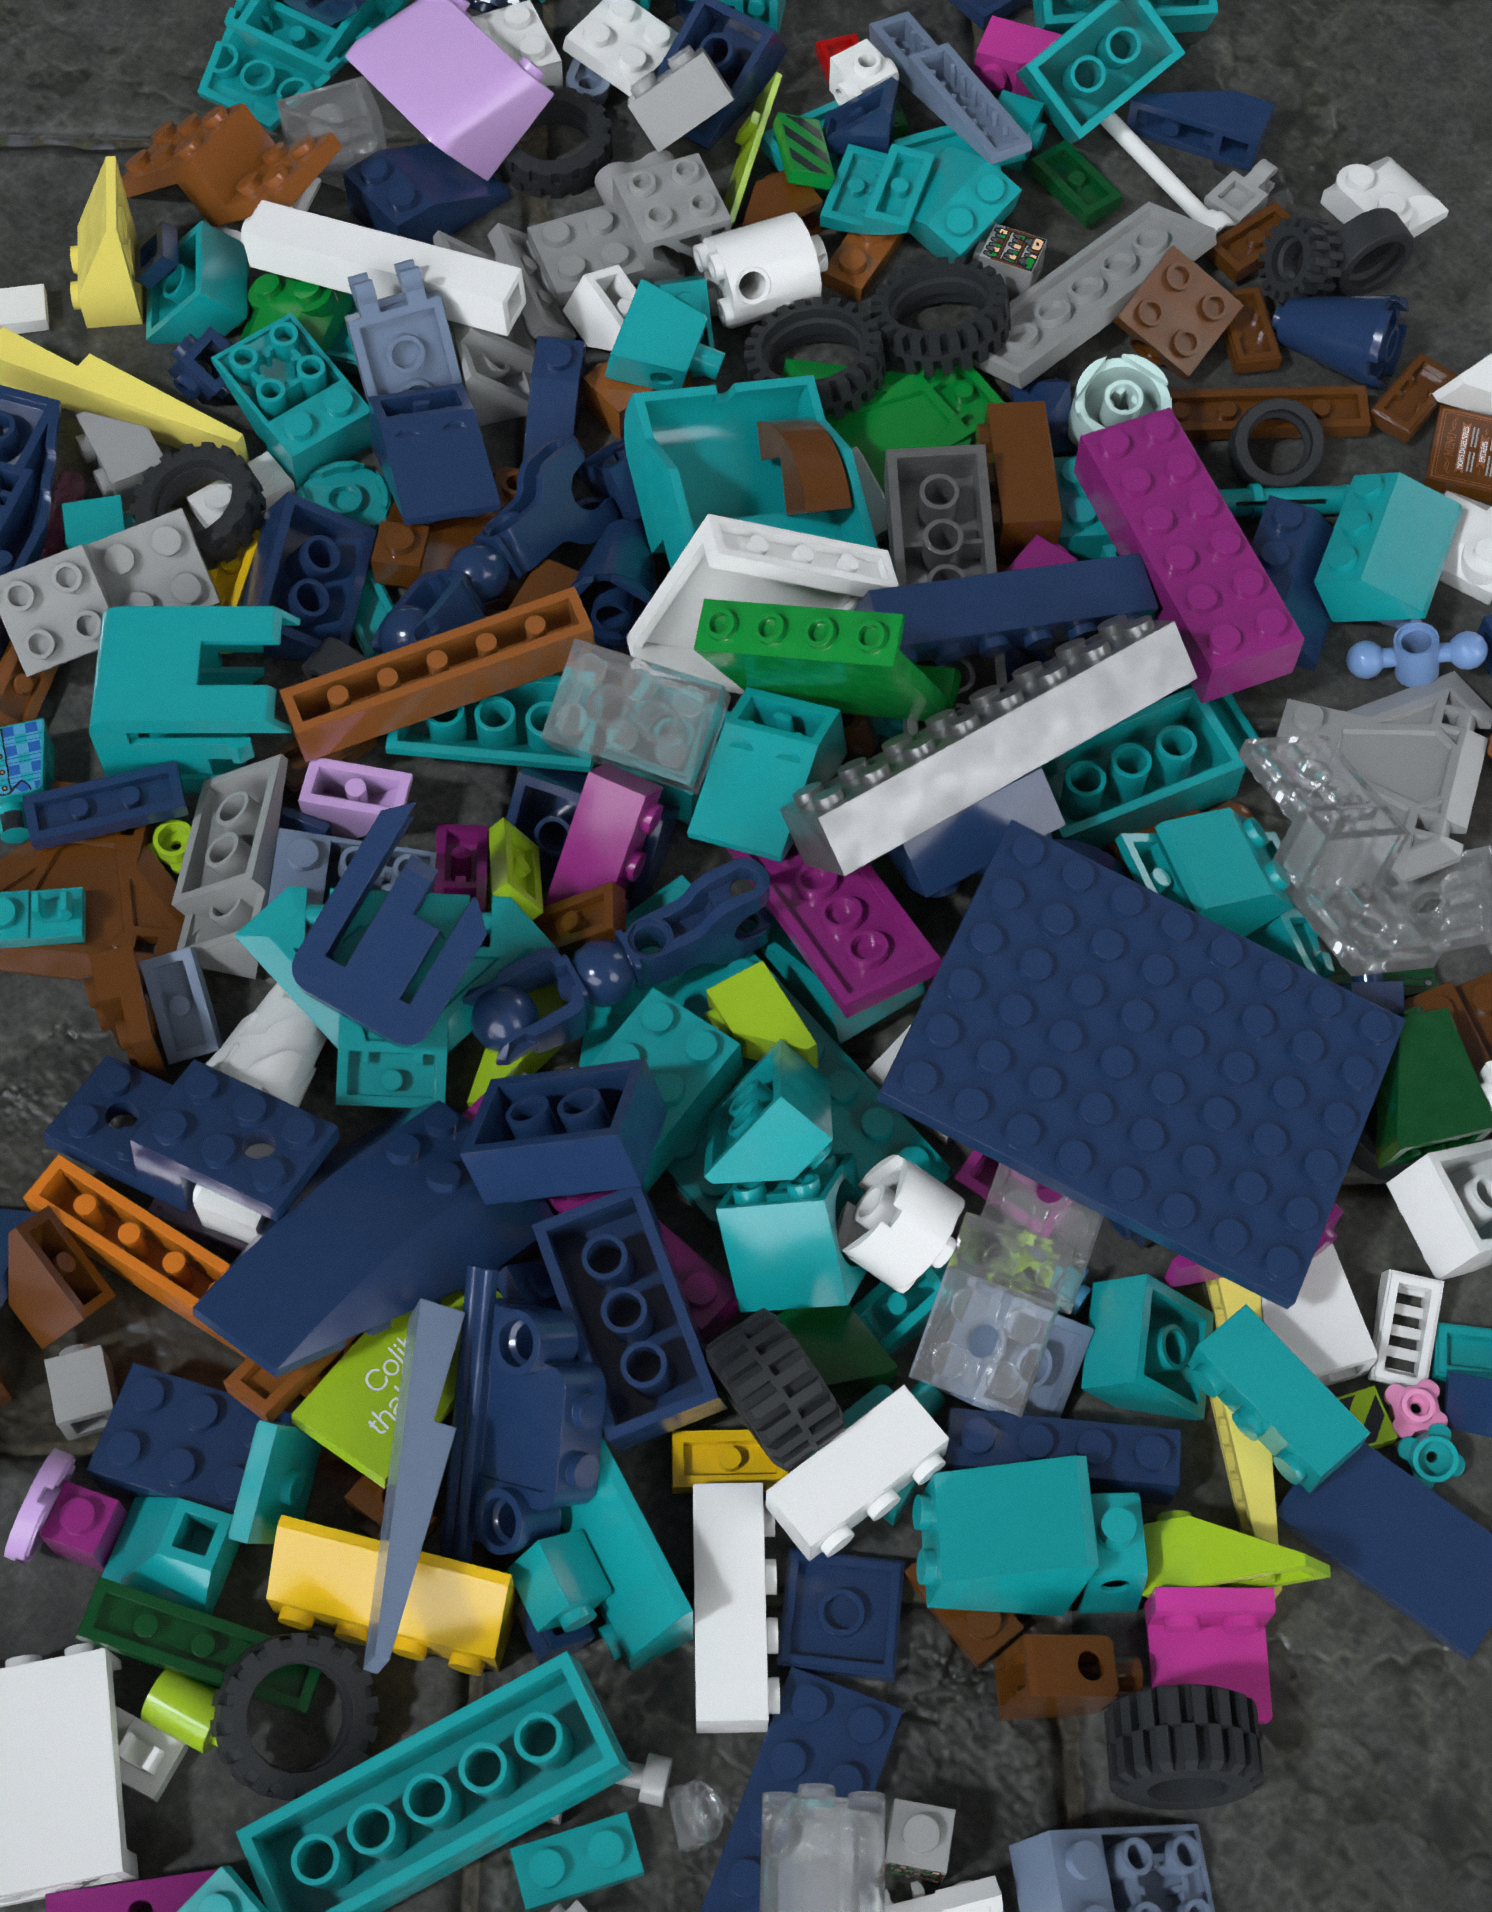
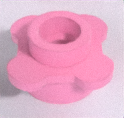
M1422 1379L1417 1385L1406 1387L1393 1383L1385 1390L1384 1400L1390 1405L1389 1418L1398 1437L1420 1436L1426 1433L1429 1426L1434 1423L1447 1426V1416L1440 1411L1437 1400L1440 1389L1434 1381ZM1417 1404L1421 1412L1417 1414L1412 1412L1411 1405Z

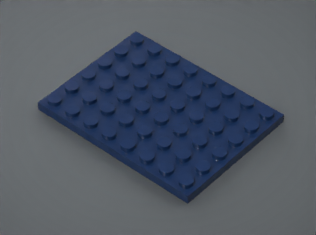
M1011 819L875 1099L1287 1310L1297 1300L1406 1019Z

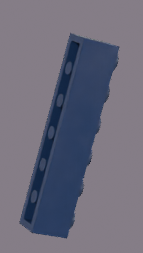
M1137 553L868 590L853 610L903 614L906 619L899 650L914 665L928 660H934L935 664L943 665L957 661L964 655L980 653L981 657L989 658L1000 655L1015 647L1025 646L1027 651H1036L1046 648L1056 641H1071L1077 638L1087 640L1099 633L1097 629L1099 624L1112 617L1126 615L1127 619H1137L1143 616H1151L1159 607L1141 554Z

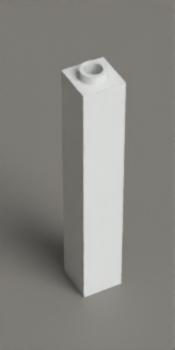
M261 200L252 216L246 218L241 228V242L245 246L250 267L349 294L352 293L347 277L367 272L368 278L373 281L377 299L402 293L394 264L413 259L415 266L420 268L425 293L435 290L440 293L447 320L497 334L509 335L526 304L522 268L265 200Z

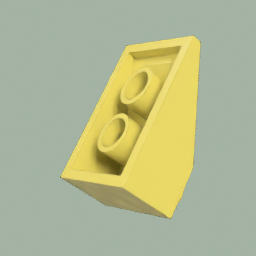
M107 156L77 226L78 245L70 246L72 269L74 274H78V281L70 282L71 301L74 310L82 311L87 328L143 324L142 285L135 281V245L139 241L116 156Z

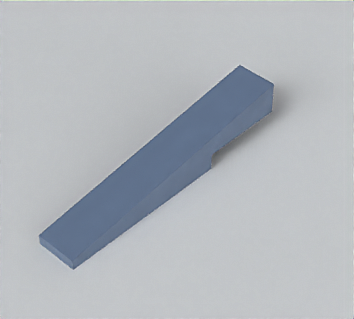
M909 11L869 24L870 43L885 58H890L894 62L899 73V81L989 164H994L1032 150V140L948 42L937 45Z
M420 1298L408 1321L363 1670L376 1674L382 1670L391 1657L456 1432L455 1427L436 1422L434 1418L465 1312Z

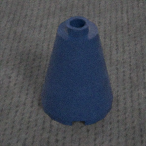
M1397 295L1290 297L1285 305H1279L1276 308L1272 327L1274 333H1277L1279 344L1362 385H1366L1370 389L1383 390L1386 385L1380 380L1383 375L1392 377L1402 352L1407 325L1400 324L1399 317L1400 311L1409 312V304L1407 298Z
M629 519L616 520L606 527L569 587L575 586L593 627L594 642L609 653H612L613 647L628 646L626 636L658 590L654 554H651L645 527L641 523Z

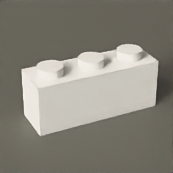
M903 1385L766 1491V1508L809 1562L822 1551L827 1557H830L852 1540L855 1534L851 1529L868 1515L873 1521L880 1519L900 1501L901 1498L897 1494L913 1480L918 1485L926 1483L934 1473H938L944 1467L946 1462L942 1457L946 1454L949 1437L907 1387Z

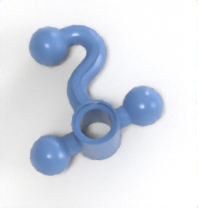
M1421 619L1377 620V622L1399 628L1394 634L1393 647L1382 648L1377 643L1368 640L1357 642L1349 649L1346 664L1351 674L1362 679L1376 677L1383 671V668L1394 667L1395 677L1402 685L1407 687L1423 686L1437 679L1440 663L1451 662L1456 667L1465 670L1479 667L1486 659L1488 647L1483 636L1472 631L1460 632L1450 642L1439 643L1437 630L1433 626L1422 622Z

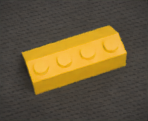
M281 1515L276 1530L266 1596L274 1613L279 1614L278 1621L289 1627L304 1631H311L313 1624L336 1629L335 1637L352 1644L366 1646L380 1540ZM421 1551L392 1652L418 1661H424L427 1653L449 1659L448 1666L450 1668L474 1676H481L484 1669L499 1672L515 1619L513 1610L519 1604L512 1575Z

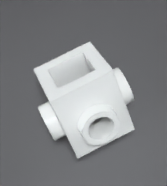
M867 38L830 57L829 91L834 95L839 106L892 76L899 81V73L894 62L890 58H885Z

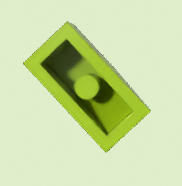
M763 960L706 990L709 1011L704 1013L705 1021L740 1043L742 1057L760 1061L782 1039L815 1068L819 1067L817 1043Z

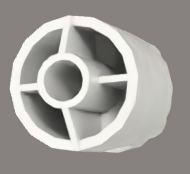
M795 212L704 238L702 243L693 246L695 263L701 273L704 272L708 286L710 316L718 315L724 327L733 329L756 322L768 313L776 316V308L784 304L789 310L795 309L794 301L804 299L805 305H812L813 297H821L822 282L820 272L827 271L828 269L826 248L818 234L810 236L803 220Z

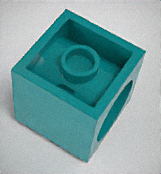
M831 1150L818 1167L813 1170L806 1167L794 1180L734 1183L717 1206L716 1213L740 1313L757 1312L762 1308L772 1311L844 1306L850 1303L867 1270L846 1257L841 1251L836 1229L838 1217L847 1200L856 1206L863 1196L862 1189L858 1185L860 1180L854 1153L834 1155V1152Z

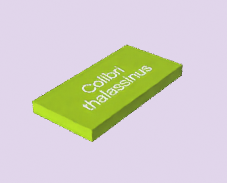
M458 1290L442 1297L441 1305L463 1312L465 1294ZM496 1291V1298H503L501 1293ZM413 1310L392 1319L391 1328L373 1336L364 1332L291 1414L293 1425L384 1489L387 1487L408 1321ZM461 1329L434 1421L439 1423L454 1408Z

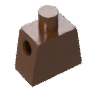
M1023 1634L993 1661L1000 1721L1091 1715L1099 1712L1117 1699L1118 1693H1135L1141 1691L1143 1686V1668L1139 1657L1114 1656L1113 1642L1107 1635Z

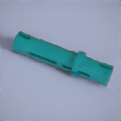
M1250 483L1247 485V488L1219 489L1218 491L1234 518L1246 517L1249 522H1259L1266 504L1236 505V502L1267 501L1269 495L1285 500L1319 499L1318 502L1298 504L1315 508L1321 515L1339 514L1350 485L1262 488L1260 483Z

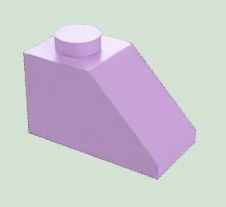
M319 757L309 762L298 799L300 810L304 814L329 823L332 835L357 839L367 835L381 810L407 803L413 775L406 772Z

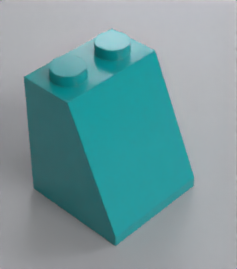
M1074 1455L938 1472L933 1474L922 1495L917 1494L915 1497L912 1512L913 1526L915 1530H921L922 1549H920L917 1557L916 1575L919 1585H925L927 1608L1063 1616L1099 1567L1087 1456Z

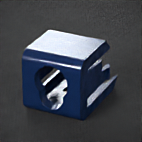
M416 802L380 811L292 962V975L299 988L307 996L400 1048H412L420 1044L427 1037L487 935L478 900L472 897L411 1003L407 1004L401 1000L437 940L436 936L440 931L416 917L436 882L434 878L438 870L411 855L346 966L343 967L330 959L412 822L414 816L407 817Z

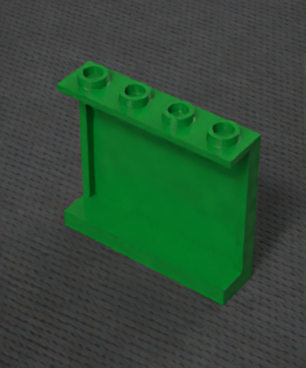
M704 599L693 649L744 691L747 687L840 709L841 713L926 721L929 717L947 709L955 710L962 676L956 668L914 665L899 650L906 619L903 614Z

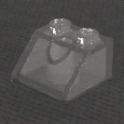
M364 76L277 100L285 145L294 143L306 134H311L312 137L332 132L343 146L317 176L323 183L345 190L343 171L373 153L386 149L382 115Z

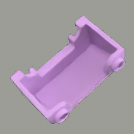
M417 0L356 40L345 54V57L429 141L444 153L488 181L547 105L554 93L541 82L546 74L525 56L520 62H517L471 20L472 16L466 11L470 6L467 0Z

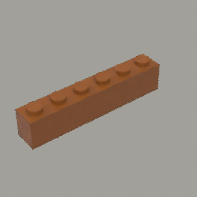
M574 586L279 691L305 762L594 660L596 659L594 632Z

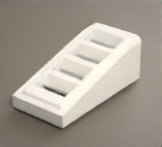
M1391 1269L1381 1273L1372 1340L1378 1358L1369 1370L1368 1380L1389 1385L1398 1383L1406 1387L1417 1385L1422 1379H1428L1445 1281ZM1397 1293L1422 1298L1421 1308L1396 1303ZM1397 1314L1419 1319L1418 1329L1392 1324L1393 1315ZM1390 1335L1416 1340V1351L1388 1345ZM1386 1356L1415 1362L1414 1373L1385 1367Z

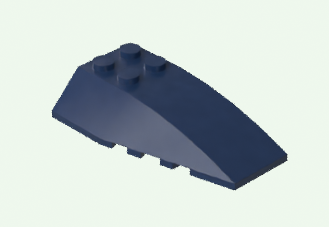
M438 1100L396 1113L324 1161L284 1216L277 1222L271 1219L194 1305L193 1316L277 1378L345 1348L346 1339L364 1331L373 1336L391 1328V1320L414 1310L420 1298L441 1304L442 1297L461 1290L465 1294L467 1265L499 1270L498 1272L506 1265H513L538 1246L532 1225L554 1215L545 1198L525 1200L518 1203L506 1202L485 1205L460 1156L473 1122Z

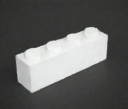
M763 1483L693 1484L696 1734L767 1732L769 1714H780L779 1677H768L767 1654H778V1618L766 1617V1595H777L776 1559H765L764 1537H775V1518L766 1508V1501H763Z

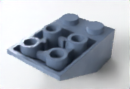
M279 828L267 905L288 886L307 887V903L326 904L330 897V888L336 887L363 841ZM397 846L371 890L390 891L411 855L435 868L437 852ZM306 925L305 937L313 925Z
M1198 1824L1049 1830L1009 1845L1019 1912H1215Z

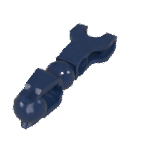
M576 436L553 437L525 458L518 472L517 491L514 499L484 526L479 535L473 538V544L457 550L449 562L448 570L438 569L436 572H426L414 581L381 622L370 644L375 653L384 654L486 618L484 605L501 598L508 587L509 579L519 580L523 574L537 566L563 542L574 544L594 543L601 537L606 527L618 519L619 512L610 497L585 496L578 502H575L571 490L572 479L577 469L585 460V452Z
M735 859L704 873L689 886L681 897L637 919L629 926L626 932L623 933L621 929L616 931V942L607 939L587 942L575 952L571 962L566 954L560 955L554 948L543 947L500 971L496 981L469 989L462 998L464 1004L473 1006L470 1024L474 1036L488 1050L498 1052L496 1058L497 1065H509L530 1051L540 1054L584 1036L589 1029L587 1017L592 1016L590 1005L601 1008L617 1005L630 995L634 985L638 991L645 989V983L657 984L706 963L716 965L731 963L762 948L771 936V917L764 907L770 897V877L768 871L754 859ZM751 879L756 883L755 888L749 892L735 897L730 894V888L737 880ZM745 919L753 920L758 924L756 929L748 933L736 930ZM650 946L662 949L654 954L640 952ZM547 985H555L558 988L559 996L569 1003L540 1019L537 1005L527 993Z

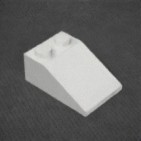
M1492 1139L1427 1153L1386 1183L1423 1254L1424 1260L1429 1265L1436 1280H1444L1471 1273L1492 1265Z

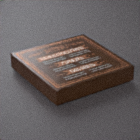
M1440 405L1436 415L1423 485L1438 492L1446 493V491H1450L1470 499L1492 503V416Z

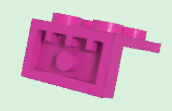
M1155 1587L1145 1603L1150 1688L1176 1684H1202L1237 1691L1253 1699L1256 1703L1259 1724L1269 1723L1273 1715L1265 1625L1276 1612L1274 1588Z

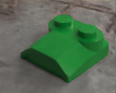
M275 273L264 274L257 278L249 289L248 300L253 310L239 341L292 312L326 354L345 320L344 316H347L352 304L345 292Z

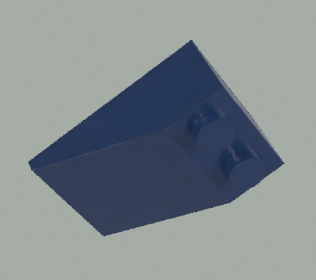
M697 0L655 75L658 77L670 69L668 59L686 46L690 45L694 51L703 46L732 91L734 98L728 105L682 136L710 151L757 99L773 77L788 49L774 29L718 0Z
M433 143L379 150L343 171L349 211L365 227L434 245L433 236L438 230L450 236L511 198L510 191L493 175L486 181L444 153Z

